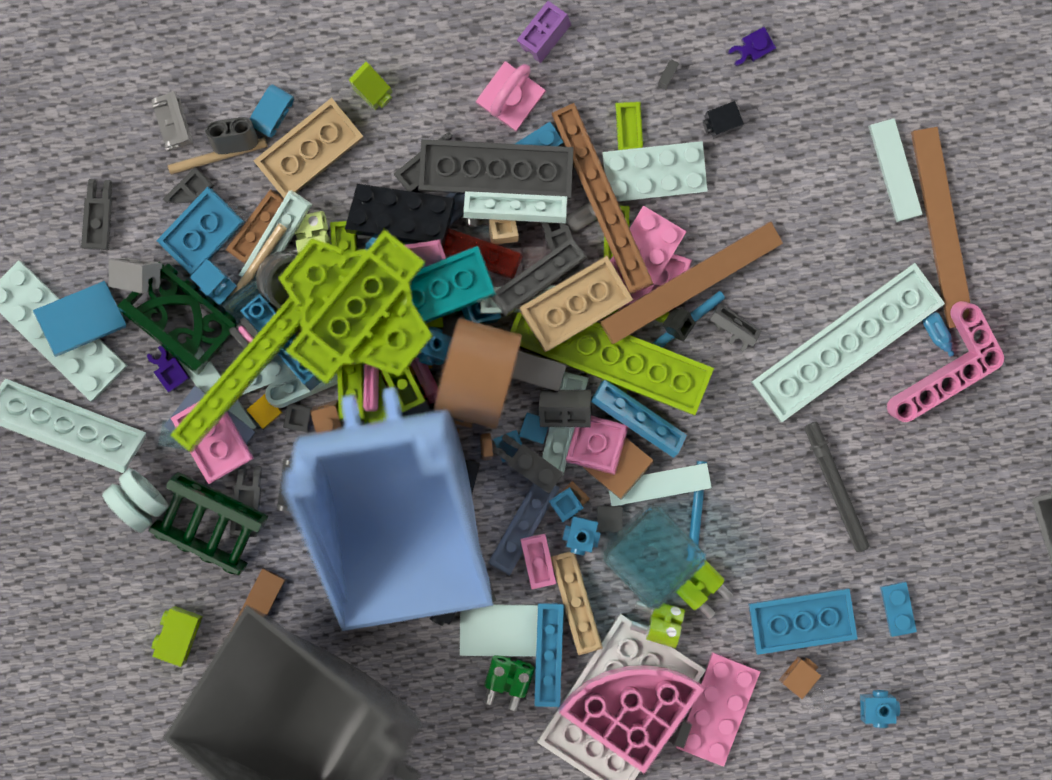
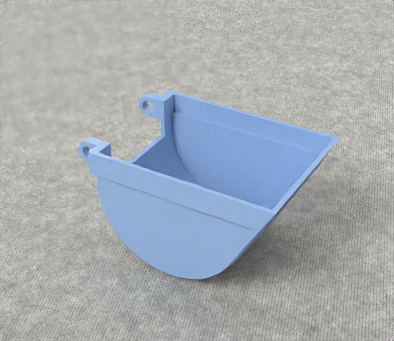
M395 387L384 389L386 420L371 424H361L355 395L343 396L342 405L346 424L344 428L300 436L294 446L292 470L285 472L284 492L342 631L493 606L489 575L479 546L469 476L454 420L448 410L402 417L399 397Z

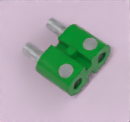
M493 656L484 686L488 689L484 703L492 705L496 692L503 693V691H506L512 696L508 708L512 711H517L520 698L527 696L535 667L530 663L519 660L513 662L508 657Z

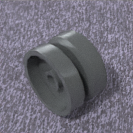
M287 251L275 252L266 257L259 265L256 274V287L260 295L278 309L290 297L279 277L297 256Z

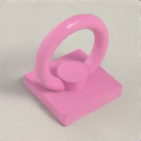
M505 61L478 97L476 103L517 132L546 90L528 78L530 74L529 65L523 64L516 69Z

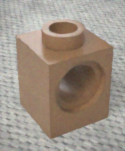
M797 657L779 681L803 699L821 675L816 672L818 666L806 657L803 661Z

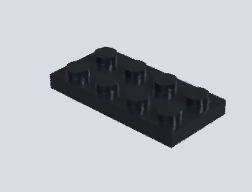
M357 183L345 230L347 233L376 238L386 230L398 241L415 244L440 240L442 248H444L455 200L450 197Z

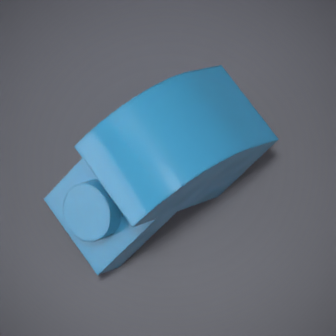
M208 259L190 277L201 287L200 290L213 298L219 305L237 287L224 272Z

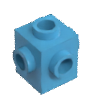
M428 327L433 337L418 354L417 358H419V362L426 365L444 364L447 361L453 337L442 334L443 331L439 328Z
M572 516L570 526L565 525L562 540L567 541L566 547L571 548V553L585 556L586 551L592 552L593 547H598L600 533L596 532L597 521ZM583 532L586 534L584 540H578L577 535Z
M873 690V694H860V720L865 724H873L875 728H888L889 724H896V717L900 716V703L896 701V697L888 694L887 690Z

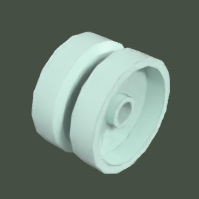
M128 468L119 477L120 485L111 484L103 492L102 496L108 506L122 521L135 531L143 533L152 524L150 515L160 517L168 509L169 505L161 493L145 477L134 469Z

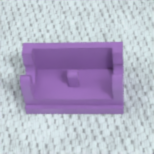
M547 1L518 37L517 42L520 43L526 53L529 51L534 59L541 63L571 26L568 14Z

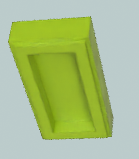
M641 102L615 103L618 150L643 148Z

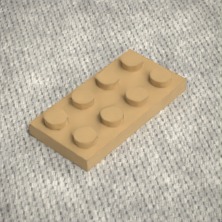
M331 97L258 156L254 162L282 197L285 198L290 190L295 193L301 190L363 140L364 137Z
M608 256L521 306L519 310L544 352H547L629 303L633 298Z

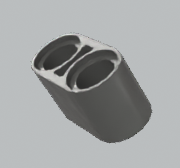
M247 117L214 121L208 124L205 129L209 143L217 154L252 150L259 142L254 126Z

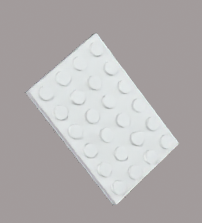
M620 613L601 642L603 649L594 652L563 702L586 681L606 671L624 666L649 665L665 667L685 674L697 682L706 670L676 649L646 640V634L630 630L632 621ZM559 708L537 740V743L594 780H635L640 770L561 715Z

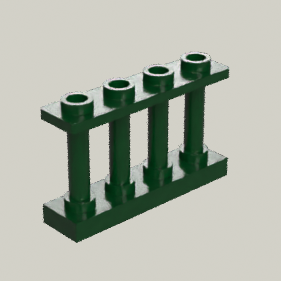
M177 472L169 479L166 486L174 495L163 521L156 520L149 527L148 532L154 534L161 541H168L176 545L181 551L191 552L199 556L206 563H213L222 567L229 574L240 575L248 564L240 558L252 532L258 533L264 527L269 516ZM183 498H187L197 505L186 532L172 526ZM206 509H210L220 516L208 543L195 537ZM229 520L237 522L242 526L231 554L217 548Z

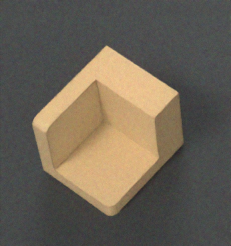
M489 219V237L493 255H498V244L519 241L516 221Z

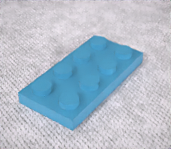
M849 588L748 603L757 655L858 639Z

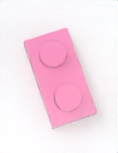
M545 533L520 539L531 589L556 584Z

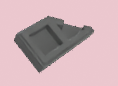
M195 167L163 200L166 203H192L207 187L212 189L214 185Z

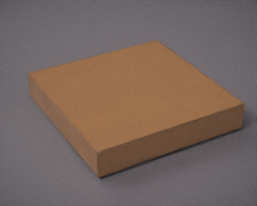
M625 438L615 475L583 467V469L622 500L654 463V460Z

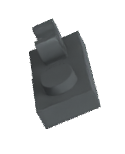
M719 303L710 318L718 329L727 331L730 334L732 333L729 340L730 344H733L736 339L743 341L740 349L742 352L747 349L748 345L753 347L761 334V330L721 303Z

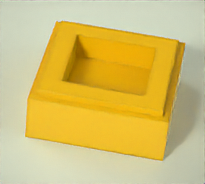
M265 394L247 409L248 413L262 429L266 428L283 413L280 408L272 406L267 401Z

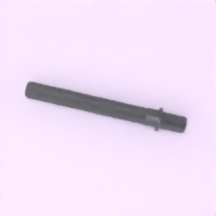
M818 422L809 423L804 426L811 444L809 448L814 451L855 551H865L869 548V543L827 445L829 441L825 440Z

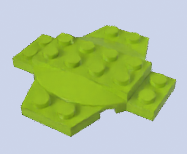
M386 230L381 233L368 250H358L351 253L311 238L279 277L295 305L301 311L300 323L302 332L286 352L325 384H328L340 368L346 364L365 363L401 377L433 337L412 304L410 282L426 263Z

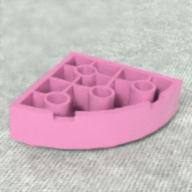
M649 665L624 666L606 671L586 681L559 707V713L642 773H645L704 690V687L685 674L665 667Z

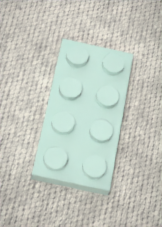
M703 141L602 152L603 169L617 201L708 192Z

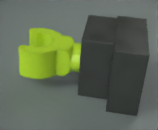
M673 308L670 313L667 312L655 319L658 322H663L662 325L668 334L683 342L696 324L690 312L682 308L680 310Z

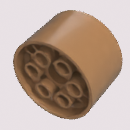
M459 318L441 379L434 412L448 410L452 418L497 430L522 335Z

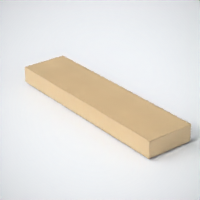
M569 551L552 556V566L578 656L603 649L576 554Z

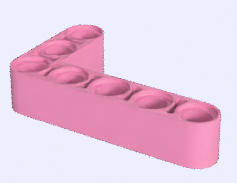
M960 301L952 306L950 312L951 318L969 352L892 397L887 404V411L892 417L902 422L912 421L1002 366L1004 354L978 306ZM968 308L969 316L964 320L962 315L964 310ZM980 330V338L974 341L975 332ZM991 352L992 357L986 363L985 357L987 353ZM970 365L969 373L964 376V368ZM948 377L949 383L942 389V382ZM927 390L926 399L920 401L921 393ZM905 403V411L899 414L898 409L900 405Z

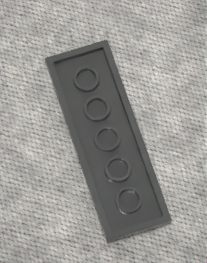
M421 139L419 191L462 194L468 191L565 196L567 199H571L574 147Z

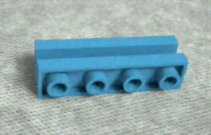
M260 294L240 310L258 332L262 330L276 313ZM294 334L277 354L311 391L322 380L286 352L297 338Z

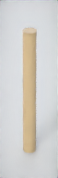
M265 137L259 139L257 146L252 150L229 154L211 152L170 164L168 169L172 175L268 147Z
M278 223L238 282L237 287L224 303L226 308L233 310L256 276L259 265L271 254L286 232L287 228L284 225Z

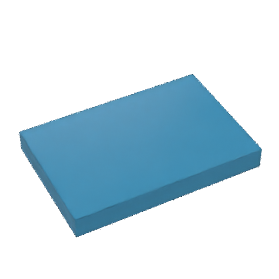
M207 187L156 241L192 276L206 259L210 260L242 227L245 221L215 191Z
M105 281L33 310L55 357L126 328V323Z

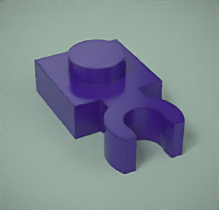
M762 27L743 37L741 41L744 46H733L728 51V54L740 53L741 59L734 63L735 66H740L748 56L754 62L773 52L776 47L765 27Z
M159 346L158 349L161 352V357L155 359L149 353L147 358L151 363L158 365L159 368L154 371V374L167 392L171 393L189 380L190 376L177 358L174 357L168 360V351Z

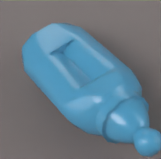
M935 311L922 320L923 325L933 343L940 347L941 350L948 352V356L952 357L954 352L952 351L951 333L941 316Z

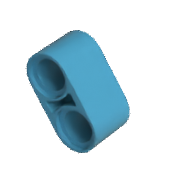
M271 84L250 117L254 129L272 138L276 133L275 128L278 129L290 110L288 107L291 108L295 97Z

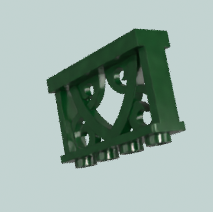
M167 263L165 266L162 264L160 279L168 280L171 288L163 290L162 285H160L161 297H156L153 292V279L151 277L148 280V294L151 300L135 308L133 305L144 293L132 291L126 299L124 298L118 304V308L122 314L198 376L206 364L231 338L232 334L229 332V329L236 327V319L226 311L222 314L215 308L217 304L207 295L204 298L196 292L198 288L187 279L182 281L177 276L179 274L177 270ZM178 288L186 295H176ZM164 306H191L194 318V331L188 328H177L168 334L164 332L168 322ZM200 306L209 313L203 318ZM156 308H159L162 314V319L158 322L151 319L153 314H158L155 310ZM211 321H216L222 326V332L218 337L208 338L203 336V331L208 333L215 331V329L209 328ZM180 334H188L192 336V340L186 337V342L180 343L178 342V336ZM201 341L212 344L199 360L195 357Z

